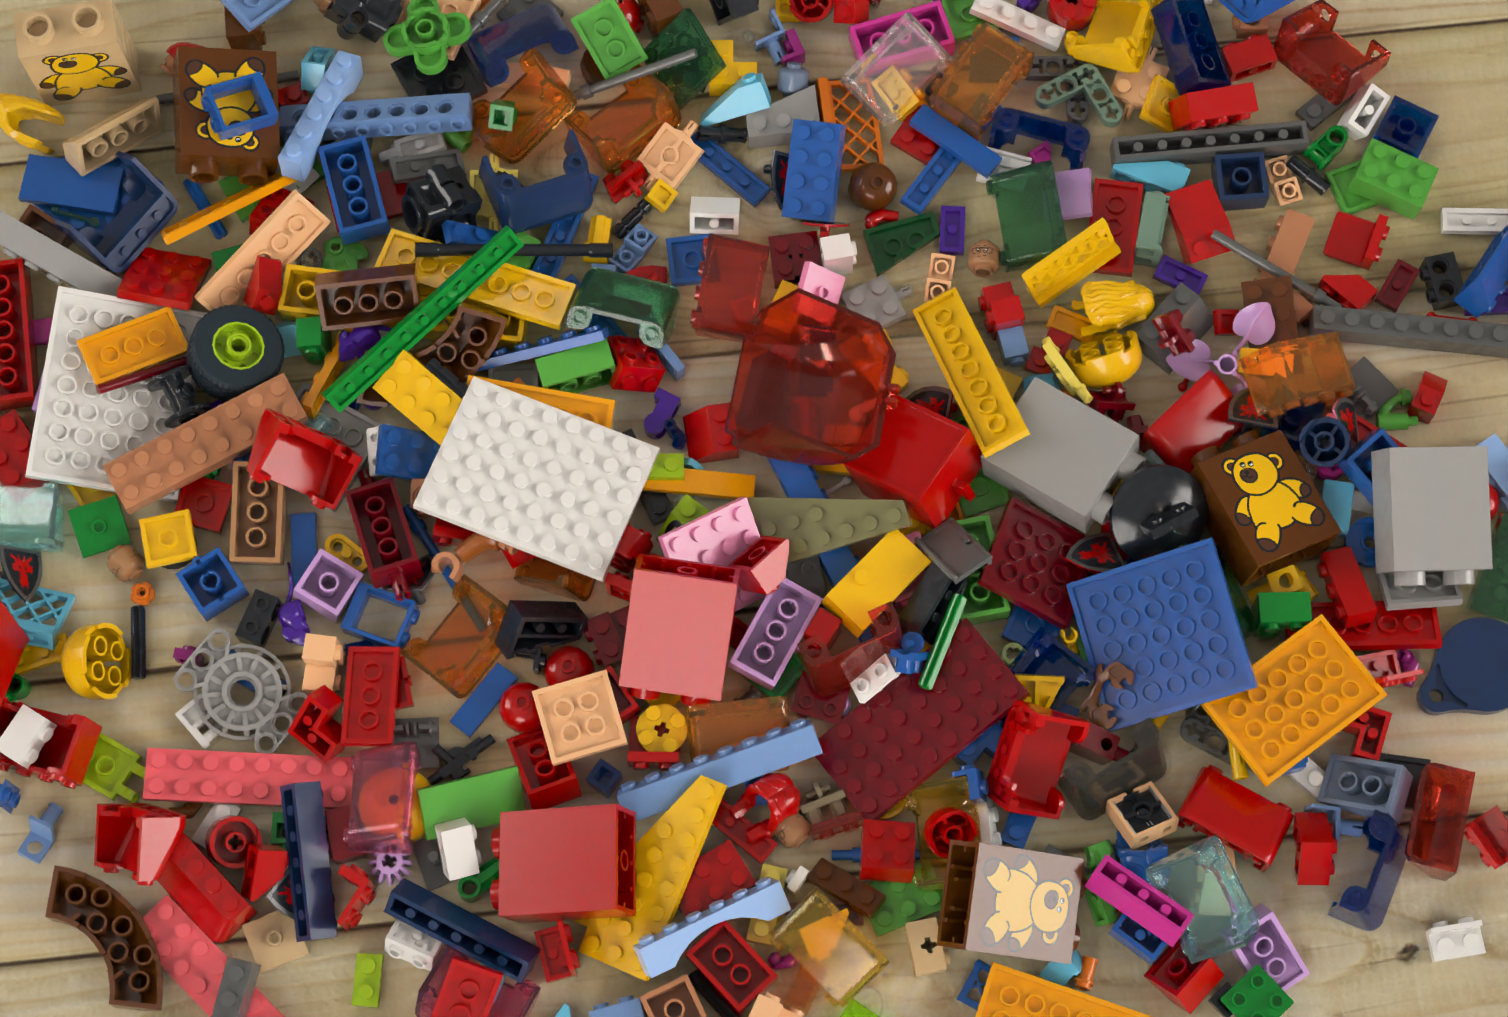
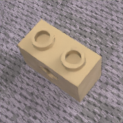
M936 917L905 923L904 927L915 978L946 972V965L950 964L948 949H943L942 946L936 945L939 928ZM925 941H929L930 945L935 946L932 948L931 953L921 948L924 946Z

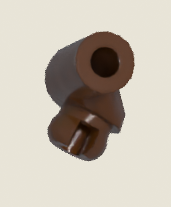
M185 802L182 807H171L169 810L184 814L186 819H191L198 813L203 803Z

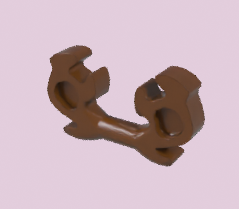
M1120 662L1111 663L1105 670V664L1100 663L1097 666L1091 690L1083 700L1080 708L1081 712H1086L1088 709V719L1090 722L1107 729H1112L1117 724L1118 717L1110 719L1109 712L1115 710L1114 706L1110 704L1098 705V697L1104 683L1110 679L1111 686L1117 689H1124L1121 683L1125 679L1129 685H1133L1135 681V671L1129 670Z

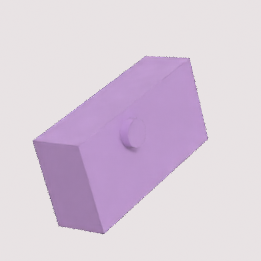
M785 578L775 592L766 595L727 667L772 691L823 598Z

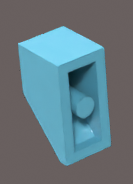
M317 46L310 48L301 62V90L315 93L335 57V48Z

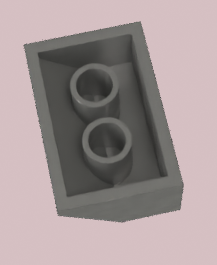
M1182 282L1136 332L1142 354L1167 374L1173 371L1166 361L1167 356L1171 352L1168 347L1160 349L1157 345L1161 336L1151 320L1155 316L1179 309L1183 315V320L1180 322L1183 329H1191L1196 336L1195 339L1199 340L1213 326V315L1201 297Z

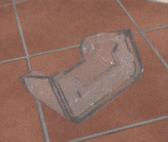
M907 12L842 76L840 82L885 128L888 124L892 126L900 118L898 114L900 107L933 74H944L950 69L953 57L910 12Z

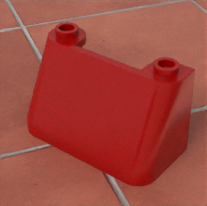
M1210 369L1146 430L1141 438L1139 449L1154 464L1175 466L1190 474L1194 468L1190 460L1194 455L1210 446H1217L1219 449L1231 436L1240 434L1243 423L1228 421V407L1234 395L1221 378Z
M265 408L259 422L246 470L250 473L249 478L262 484L263 481L269 482L273 480L307 495L312 499L311 504L322 510L327 507L335 511L363 458L339 439L272 409Z
M1015 700L1013 706L1008 711L986 779L989 785V794L986 795L1007 812L1059 820L1061 811L1065 806V799L1056 787L1071 742L1082 743L1088 736L1090 723L1080 717L1026 701Z
M1213 765L1202 767L1176 814L1179 818L1178 826L1184 828L1185 825L1189 827L1193 825L1192 830L1194 832L1200 831L1244 855L1243 858L1247 861L1251 857L1254 862L1252 867L1264 873L1271 866L1293 821L1292 809L1280 802L1275 804L1222 775V770Z
M148 803L97 804L94 866L103 868L105 873H119V869H127L134 872L132 873V879L137 881V885H153V881H157L160 878L186 826V815Z

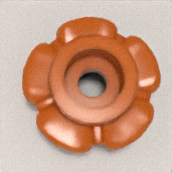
M149 582L136 583L131 589V600L141 606L150 604L155 597V590L152 589V585Z

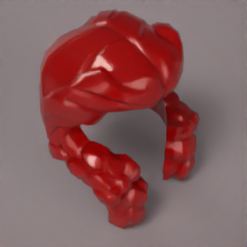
M767 773L763 775L758 781L749 784L741 795V799L729 809L731 816L737 819L744 816L756 804L755 800L758 794L767 800L771 811L770 819L757 822L744 830L749 841H755L764 836L771 837L782 821L798 813L801 794L789 776L782 773Z

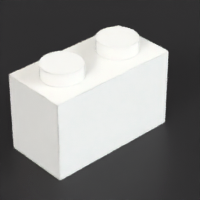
M1373 83L1360 87L1337 125L1344 127L1348 132V137L1354 141L1367 137L1391 96Z
M691 196L690 233L738 235L740 198Z
M849 233L820 238L822 267L839 275L853 273V264H857V248L855 241L850 240Z
M23 704L0 737V752L28 769L37 760L39 751L44 744L53 736L57 725Z
M465 817L436 824L435 831L443 873L449 881L480 873L478 864H481L482 860L479 849H475L474 840L477 839V832L474 824H470Z

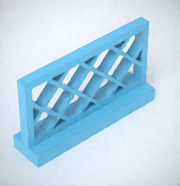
M0 578L1 602L30 639L26 644L54 650L58 643L57 636L75 602V595L38 587L34 595L41 596L42 600L31 604L29 601L24 602L26 606L13 610L10 604L22 599L17 594L5 598L3 592L12 590V587L6 579ZM58 600L66 602L64 606L54 609L51 603ZM45 605L50 610L39 616L34 611ZM30 612L33 618L24 620L17 616ZM53 617L56 620L54 626L41 623Z

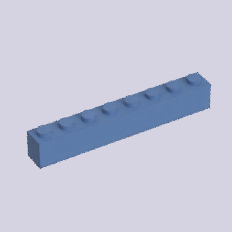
M800 718L791 722L789 727L783 729L780 727L772 728L764 736L745 738L742 740V744L734 747L732 745L723 746L717 750V753L709 756L708 754H701L696 756L693 762L685 765L681 762L670 766L669 770L659 774L658 771L649 773L644 777V780L638 782L634 780L627 781L617 789V798L621 806L636 812V821L668 810L701 775L727 785L726 788L822 754V747L811 718L808 720Z

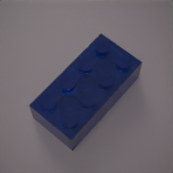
M1164 0L1151 9L1154 24L1157 27L1161 45L1164 48L1168 66L1175 82V88L1179 95L1232 85L1203 0Z

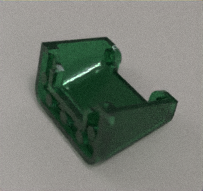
M1051 160L990 175L989 180L986 181L987 194L992 195L996 201L1003 240L1002 251L999 252L1000 265L1005 266V272L1030 269L1067 243Z
M594 267L582 279L568 311L565 326L574 329H584L590 325L593 313L640 324L639 337L641 341L649 347L662 349L674 333L680 293L675 286Z

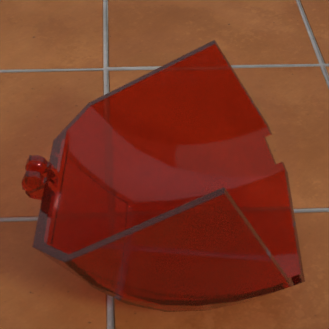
M797 288L762 308L757 314V318L760 319L752 334L746 333L742 342L725 426L726 433L732 436V446L760 456L808 465L843 464L853 461L880 446L886 409L898 407V400L889 397V395L896 396L898 393L900 394L901 390L899 384L891 383L896 353L881 324L801 288Z

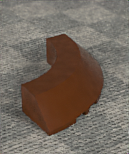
M463 300L458 307L452 324L440 337L421 348L408 352L425 366L432 358L437 359L441 363L442 368L445 366L459 378L460 383H465L468 375H474L487 362L504 332L508 318L488 307ZM380 377L359 395L356 401L357 403L370 406H393L372 388Z
M54 865L45 917L51 921L64 923L79 929L97 947L108 969L110 985L109 1005L129 1010L162 1011L163 974L161 961L155 941L140 914L126 898L102 880L72 868Z

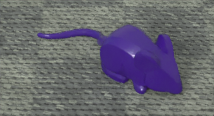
M374 325L356 327L351 333L343 330L339 335V360L345 362L353 360L356 356L360 359L365 354V351H369L382 339L379 331L390 332L393 328Z
M287 562L289 592L285 603L279 609L278 618L283 627L282 635L288 643L304 646L306 633L311 632L300 600L291 601L294 582L290 562Z

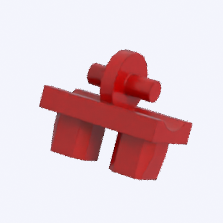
M627 159L621 164L620 169L622 173L616 177L613 173H609L603 178L602 181L610 199L615 204L631 194L637 198L642 195L639 188L645 184L644 181L648 175L640 160L633 162Z

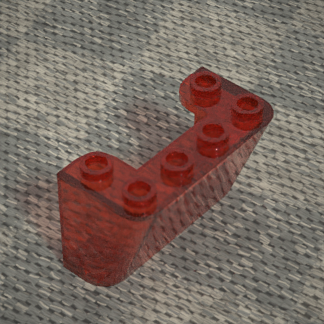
M1318 0L1283 18L1274 44V51L1277 55V60L1331 104L1340 105L1386 67L1391 52L1373 39L1370 41L1366 55L1362 54L1333 31L1339 11L1325 0ZM1323 9L1328 12L1329 21L1324 19L1322 15ZM1374 50L1378 51L1380 55L1374 57Z
M709 233V237H704L702 252H704L705 261H700L698 276H702L701 286L696 285L694 300H698L697 310L692 309L690 320L696 336L755 344L758 310L764 273L767 270L769 246Z
M891 601L868 611L872 621L870 631L873 638L831 657L821 633L797 644V657L816 694L826 697L850 687V683L885 653L890 654L891 649L902 648V629L898 614ZM885 611V614H883V615H881V616H879V617L877 618V616L879 615V613ZM811 644H817L821 647L822 650H817L815 648H807Z

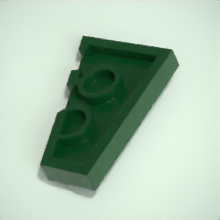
M933 211L863 230V236L876 277L940 237V231Z

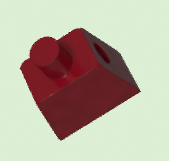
M1088 721L1090 723L1089 733L1085 740L1079 744L1071 742L1068 752L1100 765H1105L1112 760L1124 765L1129 755L1128 750L1118 746L1120 742L1119 736Z

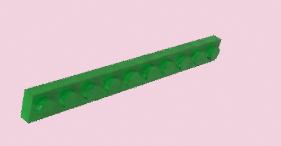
M507 225L502 228L331 384L322 395L341 413L394 364L403 349L408 352L522 248L524 244Z

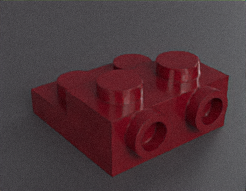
M629 605L611 613L607 611L588 619L586 623L587 627L584 629V634L588 643L594 642L596 650L592 651L597 664H603L604 668L610 665L613 668L622 664Z

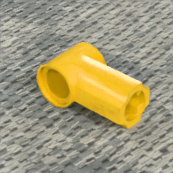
M603 215L591 216L588 241H585V244L609 243L612 219ZM583 256V263L608 264L609 258Z

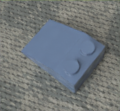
M1331 753L1317 801L1328 806L1341 807V810L1373 820L1400 824L1413 775L1400 764Z

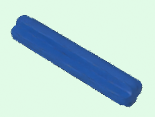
M189 178L183 181L184 187L199 211L211 206L198 183L190 181ZM220 219L208 225L216 239H222L227 236L228 232Z

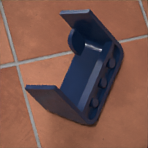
M573 129L568 130L563 147L567 155L563 162L565 175L522 188L518 179L511 174L496 176L487 155L482 157L478 174L501 228L507 225L515 234L587 212L591 208L593 194L588 162Z
M118 151L115 155L131 170L123 182V188L131 199L103 231L99 233L90 226L81 227L77 231L72 225L56 219L54 222L76 246L105 268L115 273L125 271L178 210L176 198L134 156Z

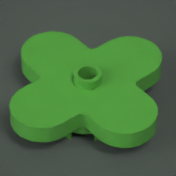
M411 0L407 6L408 18L405 23L403 21L402 24L390 27L383 36V43L390 55L394 57L414 55L415 63L420 72L426 75H435L443 71L448 64L447 48L466 42L471 36L472 26L468 17L462 13H441L437 0Z

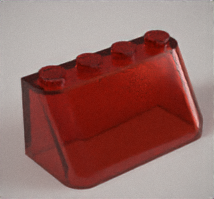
M1429 763L1420 771L1405 847V856L1411 864L1430 878L1447 881L1457 873L1476 772L1439 763Z

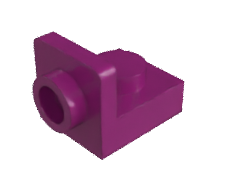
M794 28L785 31L783 46L787 55L782 57V67L787 66V62H799L802 65L805 63V50Z

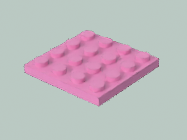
M740 497L659 536L658 539L666 558L728 566L760 538V534L747 497ZM738 585L735 612L766 597V595L742 591Z

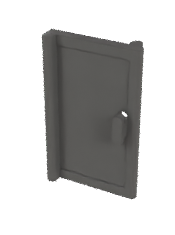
M952 517L922 538L915 537L914 539L916 545L955 584L984 564H992L991 559L993 556Z

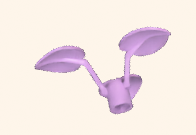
M1268 302L1254 303L1243 308L1236 315L1233 321V331L1235 334L1242 336L1243 339L1232 353H1226L1218 360L1209 359L1211 356L1209 346L1202 340L1194 339L1192 343L1195 349L1191 353L1185 352L1175 357L1171 353L1166 358L1169 366L1177 374L1193 381H1198L1210 370V364H1214L1221 373H1232L1233 376L1241 381V383L1234 385L1231 389L1234 396L1241 390L1253 387L1271 403L1269 385L1262 377L1252 375L1245 381L1244 377L1236 371L1239 367V359L1236 355L1247 339L1254 345H1261L1272 338L1275 332V320L1271 305Z

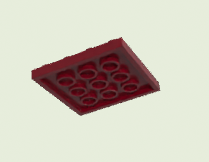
M1012 496L1007 501L988 551L993 556L991 559L992 564L988 565L986 563L983 565L977 584L1064 630L1069 626L1074 612L1066 584L1084 579L1088 573V570L1079 569L1065 558L1070 548L1086 536Z

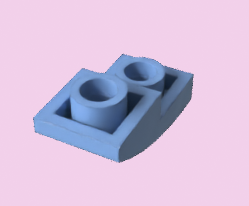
M638 223L624 238L623 245L613 254V258L609 259L608 264L617 265V272L622 275L635 269L652 248L658 236Z

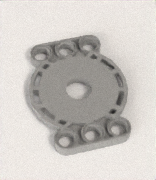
M220 628L214 629L176 672L174 683L183 692L194 690L193 697L196 710L202 721L213 732L232 740L248 741L255 739L254 746L258 753L273 754L289 735L288 729L285 731L277 730L275 727L276 719L286 717L289 719L291 726L299 712L292 708V700L295 697H302L306 700L307 695L302 692L291 694L289 675L282 662L274 654L262 647L251 644L230 646L231 638L228 632ZM217 633L224 634L227 639L225 645L220 648L212 644V637ZM241 648L257 650L258 653L241 652ZM236 649V653L230 654V650ZM206 653L210 657V662L206 667L196 665L195 658L198 654ZM263 653L271 657L277 664L272 666L268 660L262 657ZM279 669H281L283 674L285 675L287 685L281 684L280 677L277 673ZM183 673L191 674L193 676L192 685L182 687L179 684L180 675ZM240 680L251 682L255 688L253 700L245 705L235 703L230 696L232 685ZM199 688H202L201 694H198ZM287 690V695L282 697V691ZM203 699L204 706L208 711L205 716L200 709L198 700ZM213 718L216 723L223 726L222 731L213 727L208 720ZM228 730L244 732V736H233L227 734ZM256 730L254 735H250L249 731ZM262 737L272 738L274 744L269 751H263L259 748L258 744Z

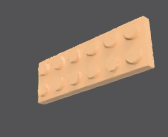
M294 189L198 291L194 298L209 311L226 305L248 307L243 299L257 255L281 260L283 274L287 264H292L331 221Z

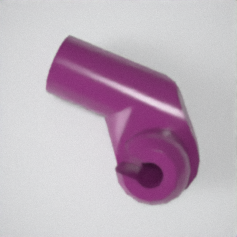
M797 944L785 956L781 957L779 952L771 953L767 957V962L771 964L770 967L774 970L792 968L802 959L807 951L801 944Z

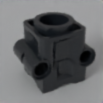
M335 0L329 4L324 17L337 24V33L342 39L351 40L357 34H360L376 43L390 27L396 24L404 4L401 3L402 0Z
M437 164L427 171L426 178L407 183L405 196L402 198V213L407 227L416 236L432 241L439 240L440 243L446 244L441 225L446 220L477 226L475 218L481 209L482 198L470 186L466 173L460 165L447 169L443 164Z

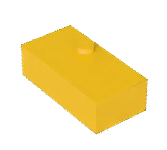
M899 530L887 533L824 597L821 604L834 616L841 619L842 624L858 638L928 567L931 561Z

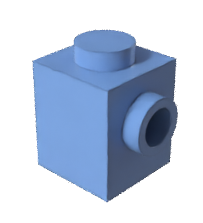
M1022 325L998 330L996 340L1003 366L1010 365L1011 367H1016L1024 364L1028 360L1029 350Z

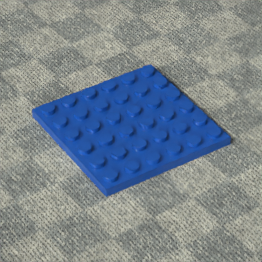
M1213 538L1066 584L1093 679L1095 680V670L1100 663L1105 664L1104 670L1111 663L1120 662L1129 670L1135 671L1133 685H1129L1125 679L1121 683L1124 689H1117L1111 686V680L1109 679L1102 687L1099 695L1101 706L1102 704L1114 706L1115 710L1109 712L1110 719L1118 717L1117 724L1112 729H1108L1109 732L1258 687Z

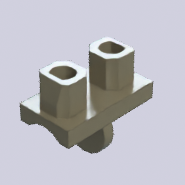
M814 781L812 782L814 790L805 793L807 800L815 797L818 800L802 805L799 809L802 816L805 815L807 821L813 827L824 822L820 809L826 806L830 807L834 818L846 814L847 810L844 801L846 795L844 790H840L823 797V794L831 791L830 785L827 784L820 787L818 782Z

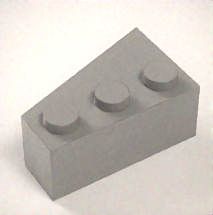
M815 84L770 104V108L747 114L746 129L749 149L790 144L793 119L820 122Z

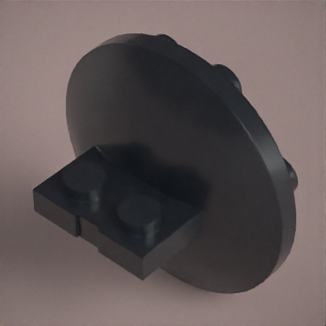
M1166 464L1149 465L1129 475L1115 492L1113 504L1109 511V524L1115 542L1125 554L1136 561L1199 542L1205 531L1208 519L1206 496L1197 480L1186 471Z

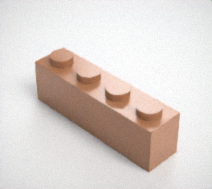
M1287 209L1285 216L1280 215L1274 229L1279 230L1277 236H1271L1266 250L1270 251L1268 258H1263L1293 275L1315 219ZM1258 267L1257 271L1262 272L1259 280L1275 278L1272 274Z

